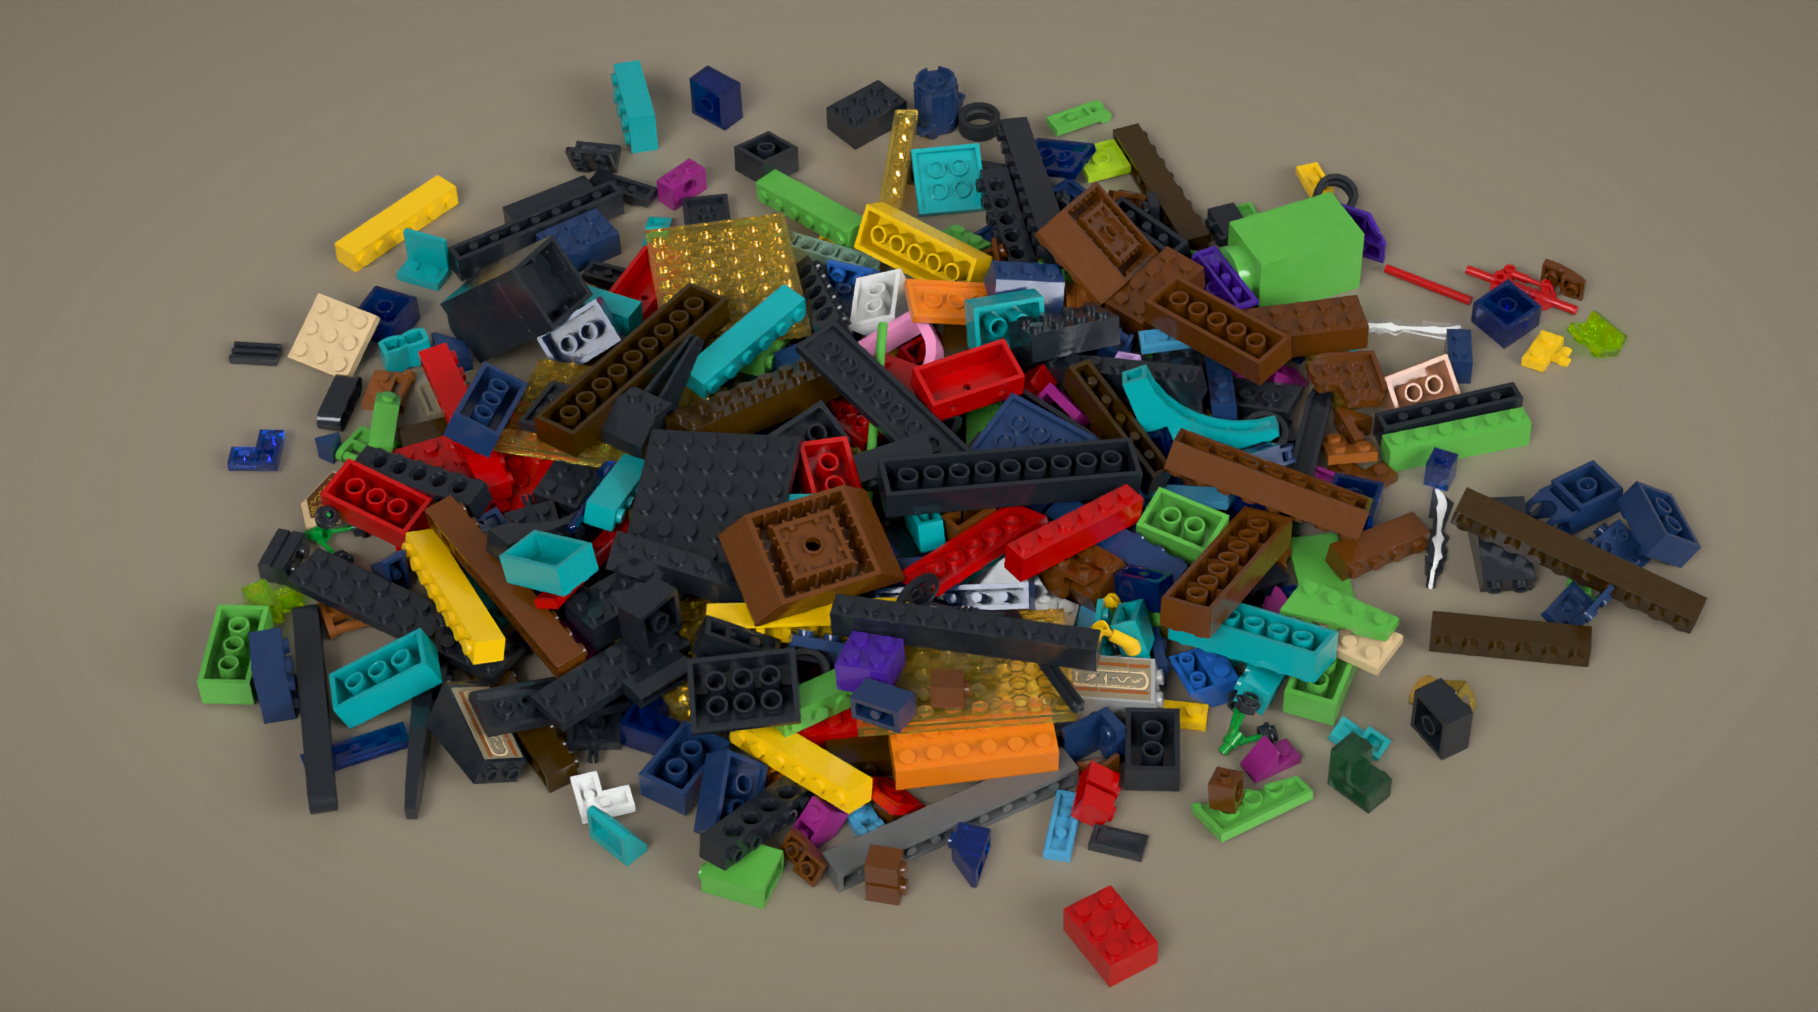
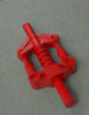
M1470 265L1465 270V274L1490 283L1488 297L1492 301L1500 299L1510 304L1516 303L1525 307L1526 312L1529 314L1551 309L1552 307L1572 315H1576L1578 311V306L1556 298L1557 296L1550 280L1543 279L1540 282L1532 279L1529 275L1516 271L1514 265H1505L1504 269L1496 270L1494 274ZM1530 283L1538 286L1540 292L1536 288L1532 289L1531 286L1526 287L1525 284ZM1518 294V296H1524L1525 299L1530 298V300L1525 302L1516 298L1515 295Z

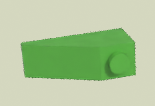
M388 391L376 392L368 446L380 447L387 452H392L401 396Z

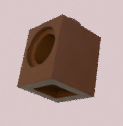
M1216 767L1208 782L1210 809L1236 814L1244 798L1242 771Z

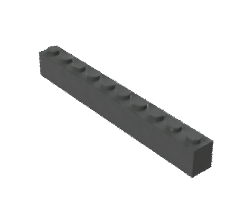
M1060 747L1058 748V771L994 778L978 782L972 787L958 793H953L943 800L928 804L925 808L916 812L906 814L891 823L881 825L864 835L856 836L846 843L831 847L828 851L823 852V857L828 864L825 873L839 893L865 882L864 865L870 844L903 849L904 861H912L1056 796L1057 789L1068 791L1076 787L1079 779V768L1065 749Z

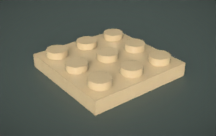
M318 293L290 350L288 358L333 377L336 374L353 376L380 318Z

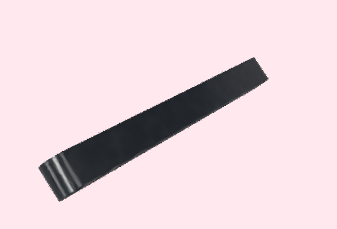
M318 603L292 607L307 798L310 814L315 815L338 811L322 625Z

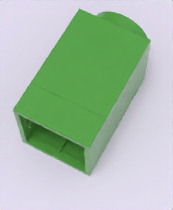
M1328 192L1229 222L1228 246L1221 247L1218 250L1259 300V304L1250 307L1257 308L1320 300L1359 288L1364 233L1333 193Z

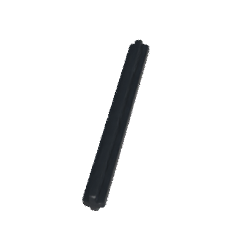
M1016 609L1005 613L1006 617L1023 619ZM1037 663L1073 713L1082 712L1085 708L1083 706L1085 701L1060 667Z

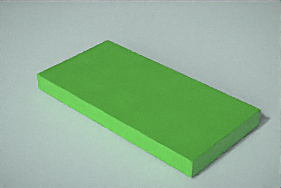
M1337 533L1291 537V545L1289 547L1292 548V555L1290 561L1298 587L1306 577L1355 599L1350 579L1342 581L1325 561L1329 545L1339 541Z

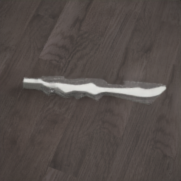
M1366 319L1369 325V334L1375 333L1377 335L1388 333L1397 336L1402 332L1445 339L1446 329H1461V324L1421 321V324L1404 323L1402 319Z

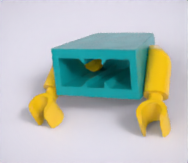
M1109 593L1104 598L1106 608H1110L1111 611L1115 607L1117 608L1110 624L1111 630L1104 620L1094 623L1091 629L1101 630V638L1105 635L1108 637V641L1117 644L1122 657L1151 659L1150 651L1154 643V634L1144 599L1121 603L1120 598L1115 593Z

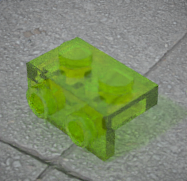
M1591 311L1586 322L1570 323L1567 332L1574 336L1573 339L1577 343L1586 346L1594 357L1600 359L1603 357H1617L1627 339L1626 334L1597 311Z

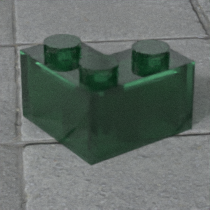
M1352 731L1331 748L1327 784L1369 814L1390 797L1392 778L1385 771L1371 764L1373 745L1367 739L1360 737Z

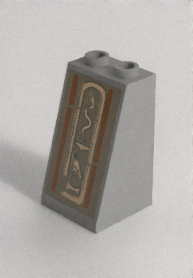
M1101 655L1097 672L1060 667L1085 701L1083 705L1085 708L1082 712L1073 713L1054 688V698L1064 727L1106 706L1121 722L1125 721L1126 707H1164L1163 692L1160 691V685H1164L1163 670L1158 669L1155 659Z

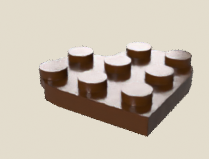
M1374 350L1326 352L1317 354L1316 358L1308 363L1307 377L1314 385L1315 391L1319 393H1326L1327 391L1337 392L1340 398L1344 400V405L1351 409L1356 407H1380L1386 394V381Z

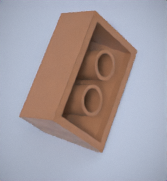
M1447 354L1433 356L1383 375L1386 381V394L1382 406L1386 410L1461 394Z

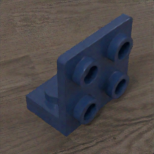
M1106 706L1062 729V747L1074 762L1100 750L1106 759L1114 753H1118L1120 755L1119 764L1125 762V726Z

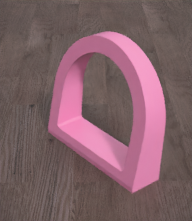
M909 311L888 323L885 353H889L921 333L926 344V355L923 364L944 358L942 344L932 323L911 322ZM877 331L858 341L872 356L876 352Z

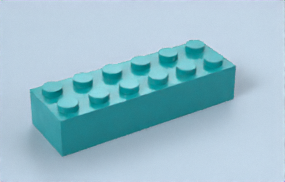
M1240 603L1210 639L1199 638L1194 634L1183 631H1173L1170 628L1168 639L1177 641L1182 645L1200 648L1205 652L1220 654L1231 660L1243 661L1254 667L1266 668L1275 671L1277 674L1299 678L1303 682L1315 683L1336 660L1339 631Z

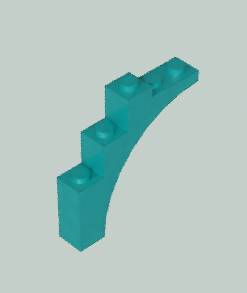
M1147 365L1122 372L1124 390L1140 426L1146 433L1156 432L1167 426L1174 441L1180 428L1240 450L1280 437L1279 423L1275 415L1256 420L1237 421L1210 417L1181 405L1168 395L1155 381Z

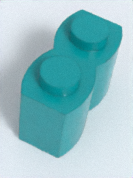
M424 328L411 329L402 335L390 336L378 342L382 365L386 371L403 372L409 367L422 366L418 352L431 347L429 337Z

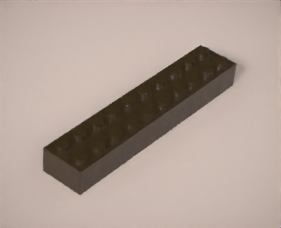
M689 282L534 416L537 440L577 458L602 436V428L619 395L631 386L644 390L679 348L688 334L702 338L704 345L730 322L728 298Z

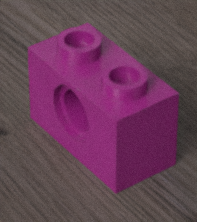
M690 158L657 180L659 202L674 211L682 206V198L696 197L707 189L705 167Z

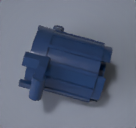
M938 66V70L928 71V68H924L918 72L913 83L914 116L910 120L907 131L920 137L928 135V139L935 140L938 138V135L950 133L958 126V113L966 95L959 92L957 78L950 69Z

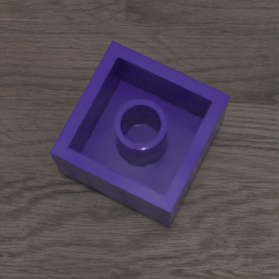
M852 631L835 663L837 690L854 692L866 677L895 686L905 665L903 639Z

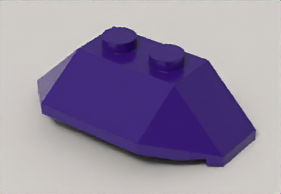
M1340 203L1364 233L1362 257L1384 263L1387 243L1371 213Z
M1216 246L1193 253L1192 260L1204 267V290L1241 310L1259 304V300Z

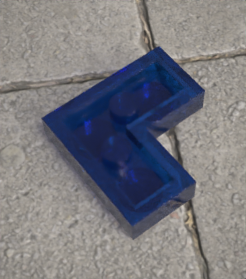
M260 430L256 447H231L227 462L228 470L278 471L286 438L285 431Z

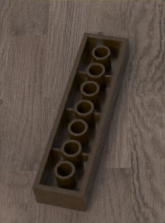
M801 357L798 362L782 365L774 372L761 374L757 379L750 382L739 383L736 388L716 393V396L707 400H699L695 402V405L688 408L677 409L673 414L665 417L667 430L754 434L799 415L820 400L827 403L842 395Z

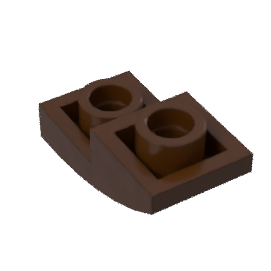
M1545 259L1542 265L1540 282L1543 279H1548L1553 286L1560 288V295L1582 301L1586 280L1570 268L1555 261Z
M795 827L789 831L779 850H783L784 856L795 865L793 871L810 886L815 887L828 864L815 845Z

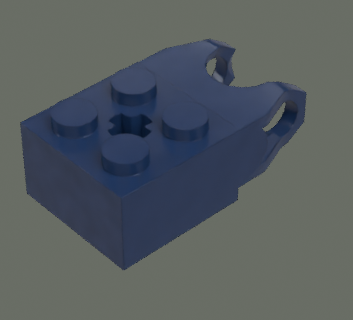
M1592 460L1552 479L1550 485L1540 489L1525 504L1526 514L1535 519L1550 518L1546 524L1551 526L1558 524L1557 529L1573 535L1620 512L1621 509L1617 500L1623 495V487ZM1541 503L1533 512H1530L1535 504Z

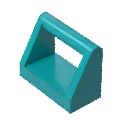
M594 805L588 808L587 818L590 837L624 865L629 866L647 852V844L611 815Z

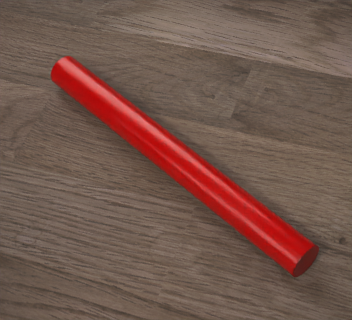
M1387 264L1384 268V273L1463 304L1470 306L1473 301L1472 296Z

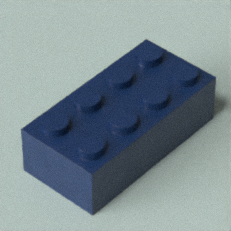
M484 361L454 411L443 435L489 458L519 405L529 383Z

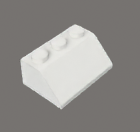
M901 268L856 278L850 317L852 324L849 325L851 330L868 336L877 331L879 322L883 321L888 324L908 312L904 290L906 278Z

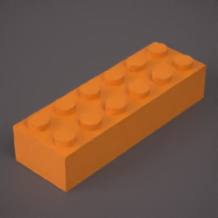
M1050 708L908 724L900 733L888 730L889 749L896 790L1058 771L1059 749Z

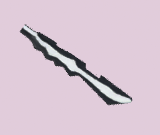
M1437 488L1432 490L1428 518L1434 519L1432 529H1429L1431 533L1426 547L1428 556L1424 558L1425 575L1427 577L1426 587L1428 589L1436 587L1437 578L1443 573L1442 565L1446 562L1445 554L1448 552L1445 544L1449 540V537L1443 530L1454 505Z

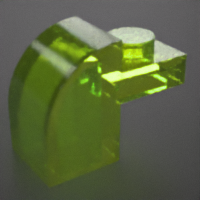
M265 578L241 588L245 605L270 607L273 624L285 622L284 613L292 611V607L305 605L301 593L289 588L287 585L273 591Z

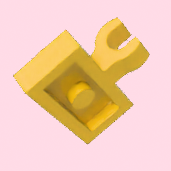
M1541 330L1523 355L1521 365L1544 373L1551 361L1560 366L1568 367L1571 359L1567 357L1572 353V349L1563 346L1564 337Z

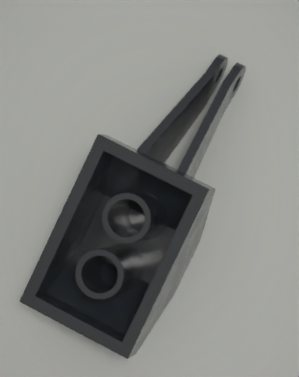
M688 334L679 348L644 390L631 386L616 398L602 428L603 443L640 459L645 458L652 429L667 430L665 417L673 414L675 410L681 409L678 407V404L703 347L702 338Z

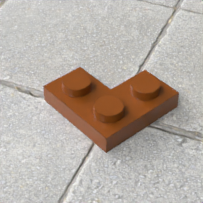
M1331 433L1324 437L1321 451L1328 465L1378 461V451L1374 443L1358 441L1356 444H1348L1345 436L1337 433Z

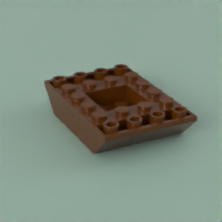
M1097 181L1034 234L1038 238L1039 243L1054 256L1056 263L1070 274L1072 281L1085 291L1087 298L1091 302L1097 303L1098 306H1101L1158 253L1157 249Z
M841 485L742 516L718 535L722 549L755 627L834 602L836 594L857 596L905 580L868 493L864 489ZM815 542L820 546V549L810 551L806 548V544Z

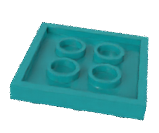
M979 143L911 149L918 217L986 211L981 207V194L977 193L975 181L979 179L980 169H982Z

